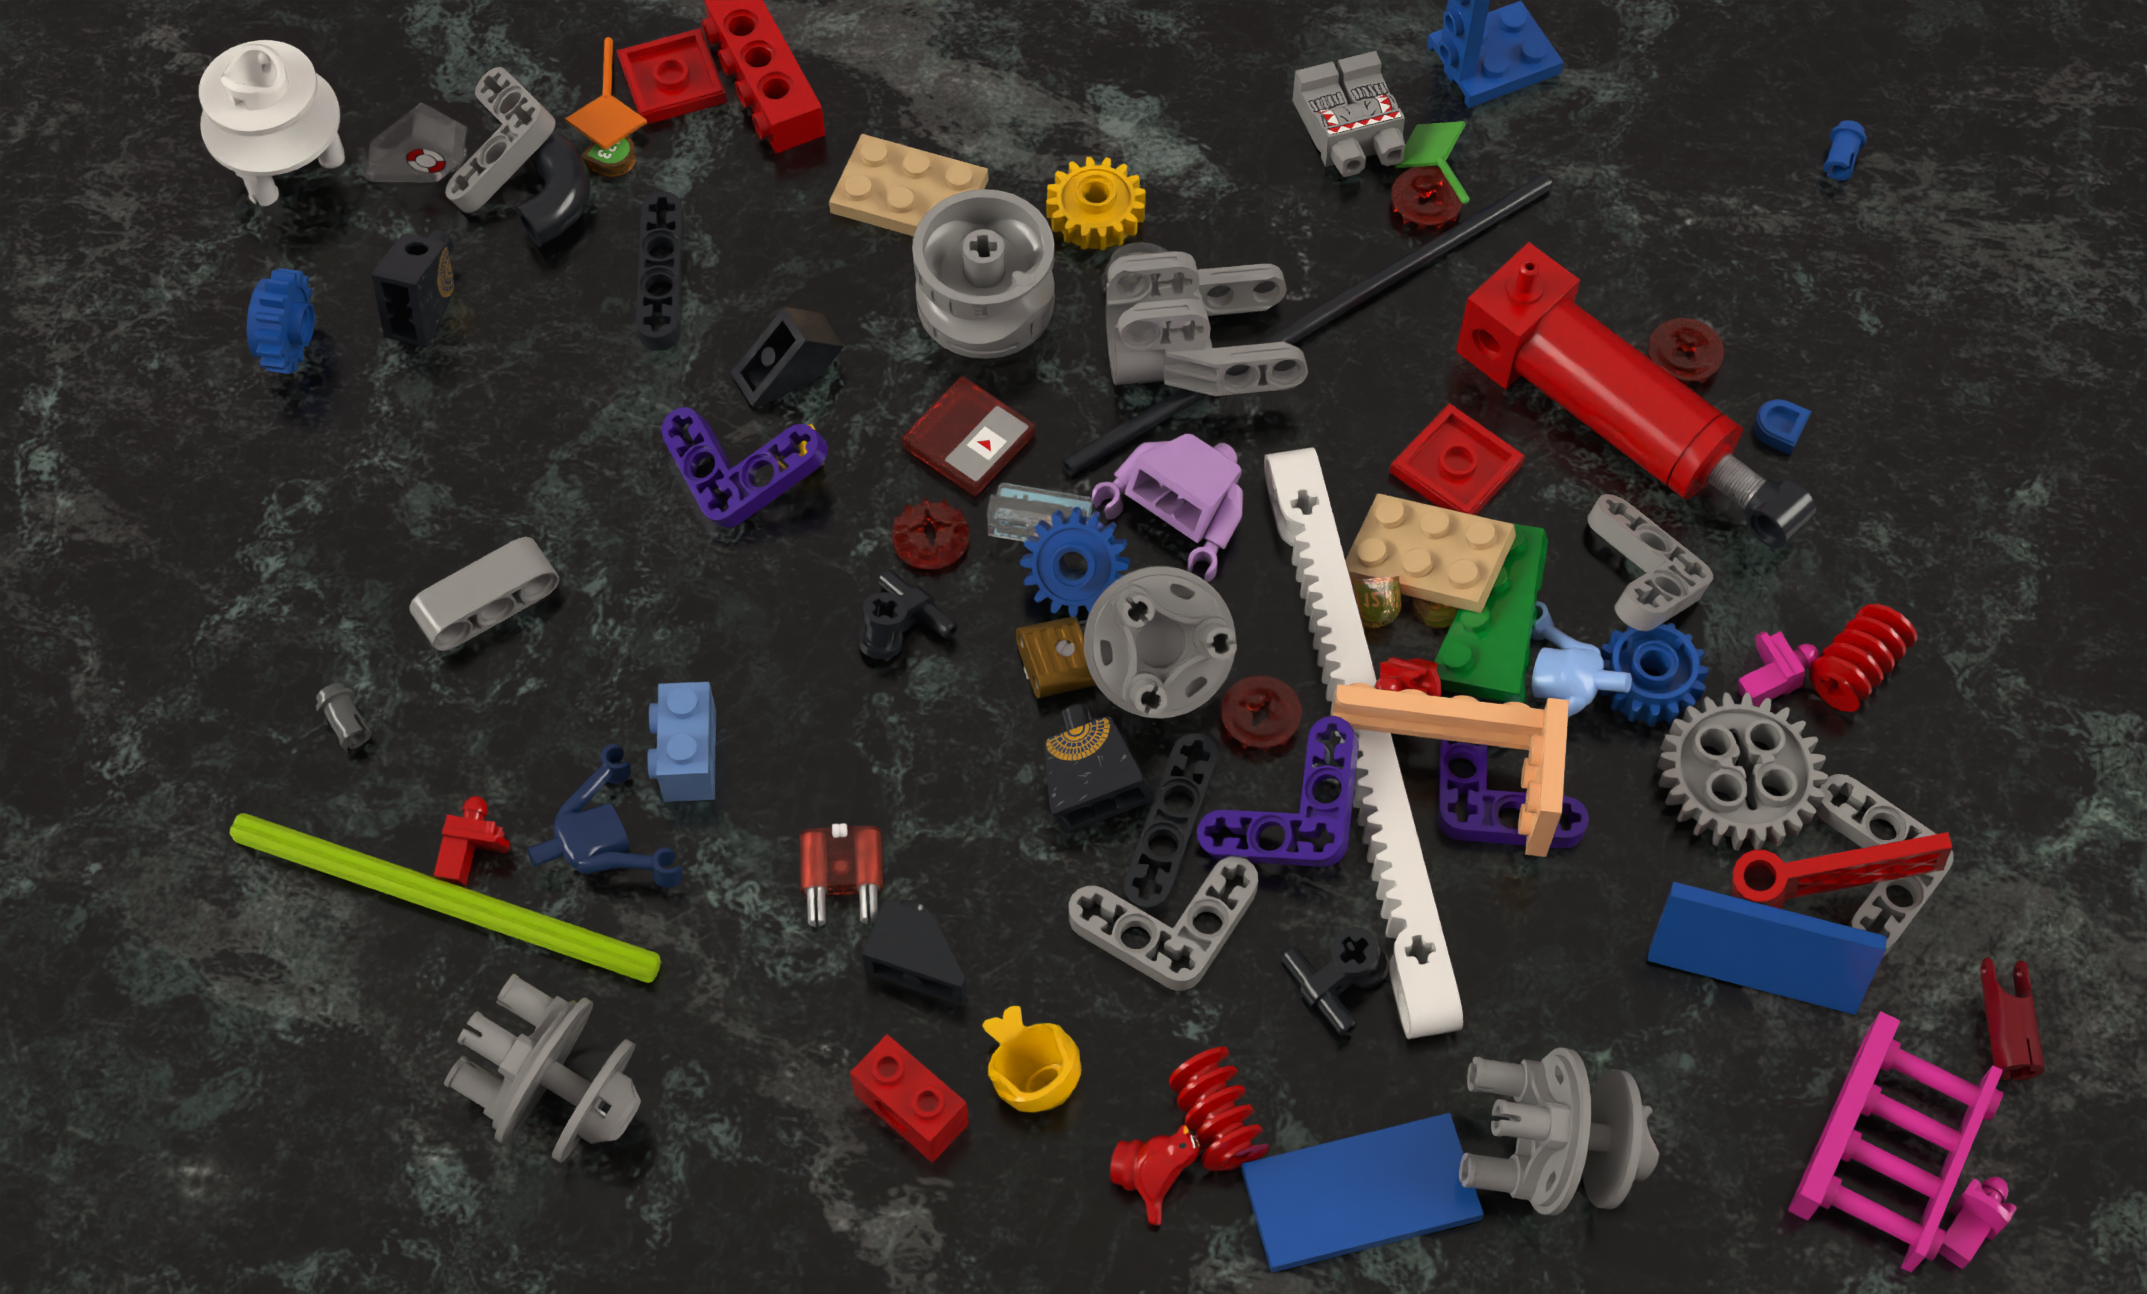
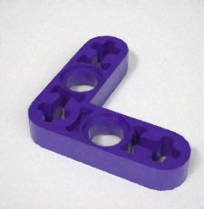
M688 407L677 408L666 416L662 424L661 433L663 440L702 512L707 518L724 528L734 527L742 523L817 470L824 463L828 452L826 440L816 430L806 424H796L732 467L709 423L693 409ZM686 424H690L688 432L691 438L698 443L694 446L682 438L684 436L683 427ZM802 441H807L808 443L805 445L807 453L803 456L798 455L801 452L799 444ZM781 455L785 457L783 460L789 465L788 468L778 460ZM708 456H714L715 467L713 471L704 478H697L696 469L699 462ZM765 465H773L774 475L772 480L763 487H756L754 480L757 471ZM718 488L730 497L727 500L729 508L724 512L721 510L723 502L720 496L713 491Z
M1328 716L1318 720L1311 728L1308 736L1299 814L1240 810L1212 811L1203 817L1197 828V839L1201 847L1217 860L1233 856L1247 859L1251 863L1315 867L1332 866L1339 862L1346 854L1348 847L1359 750L1358 737L1350 724L1341 717ZM1334 731H1338L1342 739L1345 740V743L1336 744L1334 751V761L1339 767L1344 766L1343 769L1329 765L1330 752L1322 743L1323 740H1330ZM1331 778L1338 780L1341 783L1342 790L1340 796L1335 801L1324 804L1315 799V790L1320 782ZM1226 824L1232 833L1247 835L1248 849H1245L1246 844L1240 838L1231 837L1224 838L1223 845L1219 846L1211 837L1212 833H1219L1222 825ZM1274 825L1282 827L1285 830L1284 843L1276 850L1266 851L1261 849L1259 838L1263 830ZM1300 827L1299 833L1304 838L1310 839L1320 838L1322 830H1326L1331 838L1334 839V843L1325 844L1323 852H1318L1313 843L1297 841L1295 828ZM1298 845L1299 851L1295 852L1296 846Z
M1439 739L1437 821L1442 832L1448 837L1457 840L1526 846L1527 835L1518 834V828L1506 827L1502 824L1498 815L1505 808L1520 810L1521 804H1525L1526 793L1486 790L1487 745L1466 742L1458 743V741ZM1457 758L1468 759L1474 764L1477 772L1470 778H1459L1452 774L1448 764ZM1458 794H1467L1465 800V812L1469 815L1467 822L1457 821V814L1454 813ZM1563 796L1562 814L1567 815V820L1572 825L1570 830L1565 831L1561 830V825L1558 822L1550 848H1571L1583 838L1589 816L1587 809L1577 799Z

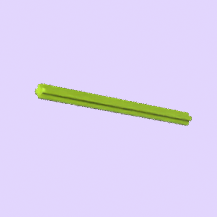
M246 813L237 815L230 828V835L236 843L646 983L653 982L660 969V956L655 952Z

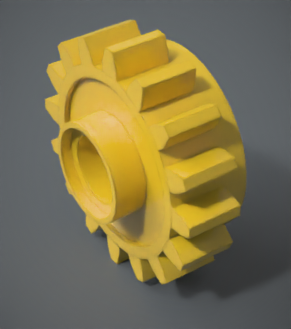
M1092 157L1086 158V166L1079 167L1073 161L1070 162L1069 174L1057 171L1055 173V184H1048L1046 215L1047 218H1052V230L1054 232L1061 231L1064 235V242H1073L1084 250L1087 248L1105 250L1107 247L1115 244L1122 245L1123 239L1128 234L1132 236L1137 234V223L1144 222L1146 191L1140 188V177L1138 175L1127 177L1128 166L1126 164H1122L1116 169L1111 168V158L1107 157L1101 165H1095Z

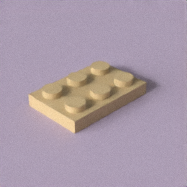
M861 134L829 201L830 213L914 236L919 222L940 201L961 192L985 189L989 180L988 169Z
M1377 493L1345 562L1350 581L1353 583L1364 584L1395 581L1396 593L1481 613L1516 537L1514 524Z

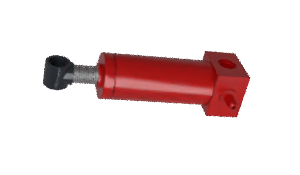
M1530 242L1468 297L1456 352L1505 390L1520 376H1523L1685 500L1693 497L1703 487L1711 483L1716 489L1722 491L1724 495L1730 497L1739 506L1741 505L1744 509L1743 514L1746 515L1748 528L1760 542L1769 547L1782 548L1815 515L1816 506L1814 500L1802 486L1788 480H1782L1778 483L1771 479L1768 481L1763 480L1760 475L1752 471L1744 463H1741L1736 457H1733L1734 448L1742 435L1743 428L1575 304L1574 301L1580 279Z

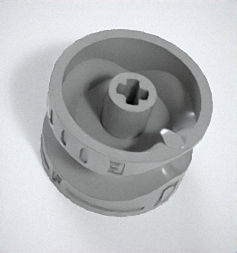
M988 189L970 190L952 195L937 203L925 214L915 231L912 251L916 277L915 288L918 315L924 329L931 338L942 347L956 354L983 359L1004 357L1031 345L1045 331L1054 312L1055 284L1052 273L1054 266V239L1046 218L1028 201L1011 193Z

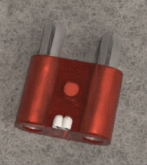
M843 823L840 825L833 824L832 827L811 828L802 831L799 835L800 891L802 895L807 896L808 924L816 927L815 897H818L819 926H822L826 923L825 897L859 895L860 921L868 924V894H870L871 924L875 923L878 916L877 893L881 892L884 888L881 829L875 826L847 827V824Z

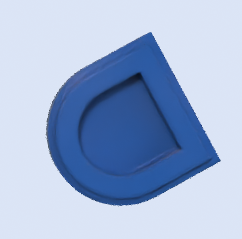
M1770 400L1759 408L1754 420V432L1764 444L1791 455L1812 411L1786 400Z

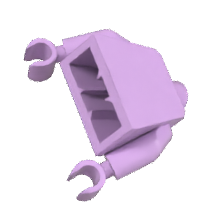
M1184 434L1171 441L1147 442L1139 445L1114 473L1117 478L1113 483L1102 482L1095 486L1092 492V500L1095 508H1097L1105 499H1113L1106 505L1104 512L1107 519H1114L1123 510L1121 494L1125 491V495L1196 543L1205 539L1207 542L1204 547H1198L1190 553L1188 571L1191 572L1194 564L1198 561L1208 562L1210 567L1206 571L1204 580L1209 582L1215 577L1217 572L1216 554L1219 548L1225 549L1242 517L1243 491L1237 485L1242 471L1237 464V455L1234 449L1228 444L1219 443L1212 448L1196 436Z

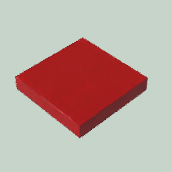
M701 28L616 50L636 111L647 120V124L727 103L726 92Z
M1449 403L1391 463L1390 473L1440 508L1476 515L1519 470L1524 463L1525 455Z

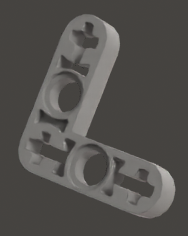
M502 67L489 70L482 76L475 88L476 97L502 125L452 176L446 186L447 198L465 213L473 212L483 206L548 139L555 127L554 117Z
M1610 494L1601 495L1589 513L1588 523L1590 527L1646 572L1643 576L1629 583L1615 604V611L1618 617L1630 627L1640 631L1655 629L1697 602L1712 582L1713 573L1702 560L1624 499Z
M1835 774L1829 776L1826 783L1821 784L1819 788L1825 793V796L1819 807L1815 808L1817 815L1825 823L1862 848L1903 841L1906 837L1914 839L1936 834L1848 775ZM1841 793L1848 798L1846 803L1841 804L1840 807L1834 806L1831 803L1832 798ZM1863 806L1867 809V811L1862 817L1860 823H1858L1853 819L1855 818L1856 814L1858 815L1859 811ZM1876 819L1889 822L1896 831V838L1892 840L1877 838L1871 832L1869 823ZM1951 850L1943 871L1879 882L1855 913L1848 926L1867 930L1879 914L1887 919V922L1879 932L1880 935L1887 936L1886 951L1883 955L1885 956L1951 868L1954 861L1953 851ZM1892 885L1906 888L1913 897V904L1908 907L1894 905L1886 895V888Z
M1233 856L1222 859L1215 865L1174 928L1169 927L1108 890L1098 886L1082 887L1071 896L1069 901V923L1079 936L1162 985L1176 991H1185L1193 988L1202 979L1254 900L1258 886V872L1247 859ZM1236 874L1244 877L1243 887L1236 886L1233 889L1226 905L1220 900L1225 891V878L1232 880ZM1095 903L1101 906L1100 915L1102 918L1093 915L1089 921L1083 919V908L1081 906L1088 909L1093 907ZM1202 912H1211L1221 919L1222 927L1216 933L1203 934L1195 929L1193 919ZM1120 915L1121 917L1115 922L1112 934H1106L1108 932L1107 921L1113 924L1115 916ZM1130 927H1141L1149 933L1151 940L1141 949H1131L1122 942L1121 935ZM1161 940L1164 941L1165 955L1159 952L1157 955V960L1152 961L1151 959L1156 955V952L1158 950L1159 942ZM1183 955L1190 958L1189 968L1191 970L1182 968L1178 973L1171 971L1172 961L1170 958L1177 961Z

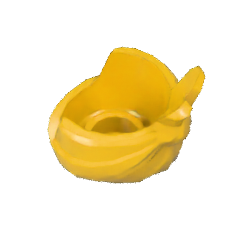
M1010 1006L1004 1010L1003 1019L995 1017L985 1020L982 1025L983 1028L1000 1043V1046L994 1052L989 1062L988 1075L1003 1101L1019 1111L1035 1113L1053 1109L1063 1104L1070 1097L1081 1076L1080 1053L1075 1042L1059 1025L1042 1023L1025 1026L1022 1022L1021 1008L1019 1006Z

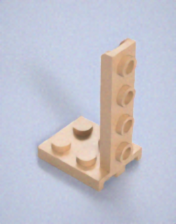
M1365 683L1337 684L1332 716L1343 718L1353 729L1529 750V758L1525 757L1522 768L1521 788H1526L1527 793L1525 804H1521L1518 834L1527 835L1526 855L1547 856L1562 814L1569 700L1548 698L1544 709H1535L1520 702L1495 704L1479 702L1473 697L1463 695L1446 698L1429 696L1415 689L1397 692L1376 689L1372 685Z

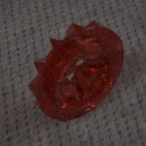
M1420 166L1409 169L1396 179L1392 188L1393 211L1399 212L1402 215L1404 224L1411 221L1418 223L1421 230L1427 225H1435L1441 230L1447 221H1456L1460 210L1463 208V203L1440 168ZM1436 193L1434 203L1427 202L1424 205H1418L1420 196L1427 198Z
M1677 318L1662 323L1653 331L1647 353L1650 354L1653 362L1676 379L1682 380L1684 385L1695 380L1704 384L1710 375L1718 372L1724 357V347L1718 334L1708 325L1694 319ZM1678 347H1681L1685 352L1692 350L1694 352L1692 360H1688L1684 355L1675 356Z
M925 497L921 504L915 506L906 504L904 512L899 518H894L892 530L893 546L899 557L914 567L921 569L946 567L959 559L966 550L969 542V524L966 523L961 509L955 510L950 507L945 499L941 503L930 502ZM926 521H931V524H934V528L939 530L936 532L934 546H930L929 539H927L925 533H922L924 532Z
M1251 676L1238 681L1225 694L1221 707V720H1223L1228 737L1233 736L1240 741L1244 749L1253 746L1261 748L1264 752L1270 747L1279 744L1285 746L1289 738L1295 732H1298L1302 715L1300 701L1291 687L1269 676ZM1267 700L1270 701L1269 717L1273 720L1264 719L1261 724H1257L1254 727L1252 721L1253 713L1249 710L1257 712L1261 706H1265Z

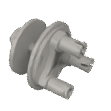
M1170 566L1141 568L1129 572L1114 581L1103 591L1093 605L1084 632L1086 664L1098 688L1120 708L1132 714L1149 718L1179 716L1207 702L1226 680L1237 649L1234 622L1220 594L1199 576Z
M513 974L502 988L496 1003L536 1026L535 1032L530 1036L522 1033L519 1037H516L482 1016V1013L475 1012L467 1024L481 1032L482 1037L468 1029H463L457 1042L461 1045H466L499 1066L498 1072L504 1075V1080H501L470 1061L465 1055H462L450 1070L444 1085L453 1088L485 1108L483 1114L493 1119L492 1128L496 1130L494 1138L502 1144L506 1143L521 1127L547 1089L577 1106L552 1153V1158L560 1163L569 1156L581 1138L591 1144L617 1140L628 1127L641 1102L632 1079L623 1074L635 1049V1043L625 1039L613 1052L591 1083L563 1066V1063L589 1018L593 1002L586 997L582 998L579 1002L575 1000L567 1002L559 996L553 999ZM605 1102L612 1106L607 1114L601 1110Z
M1556 1048L1541 1061L1523 1059L1521 1064L1487 1060L1481 1057H1474L1473 1063H1470L1467 1073V1085L1470 1092L1479 1091L1513 1096L1514 1100L1518 1102L1513 1103L1498 1099L1493 1106L1492 1116L1506 1117L1510 1120L1491 1121V1131L1494 1136L1517 1137L1515 1154L1509 1159L1464 1153L1459 1167V1180L1463 1187L1510 1193L1512 1198L1529 1200L1538 1213L1554 1216L1561 1213L1568 1206L1577 1190L1581 1176L1583 1177L1587 1196L1592 1204L1598 1208L1614 1209L1626 1198L1634 1180H1646L1655 1169L1659 1152L1647 1126V1118L1653 1111L1650 1106L1642 1105L1636 1081L1627 1071L1611 1069L1605 1072L1598 1080L1590 1096L1586 1068L1581 1057L1572 1049Z

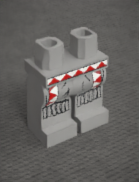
M1376 51L1338 60L1337 69L1332 61L1295 71L1293 103L1312 140L1321 152V159L1325 167L1335 165L1343 177L1359 174L1365 168L1367 156L1377 154L1381 164L1385 166L1401 163L1404 159L1405 143L1403 129L1405 117L1401 109H1398L1396 100L1390 94L1381 74L1382 63Z

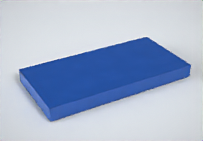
M1673 882L1649 947L1647 961L1856 1015L1886 951L1887 936Z
M1446 1113L1242 1163V1175L1271 1273L1481 1221L1484 1214L1476 1189L1463 1187L1459 1180V1167L1464 1153L1451 1114Z

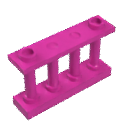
M1880 1011L1864 1036L1788 1211L1808 1221L1819 1206L1829 1209L1832 1205L1910 1244L1901 1268L1912 1272L1924 1258L1933 1261L1944 1241L1946 1231L1938 1228L1982 1120L1985 1119L1990 1122L2000 1105L2003 1092L1995 1088L2003 1070L1992 1065L1977 1085L1970 1083L1900 1049L1901 1043L1893 1039L1900 1020ZM1892 1068L1968 1105L1958 1131L1881 1094L1882 1088L1873 1084L1879 1069L1888 1072ZM1860 1113L1867 1117L1870 1113H1873L1948 1150L1949 1153L1939 1177L1862 1140V1133L1854 1130ZM1840 1159L1847 1163L1850 1159L1858 1161L1930 1197L1920 1223L1918 1224L1842 1186V1179L1834 1176Z

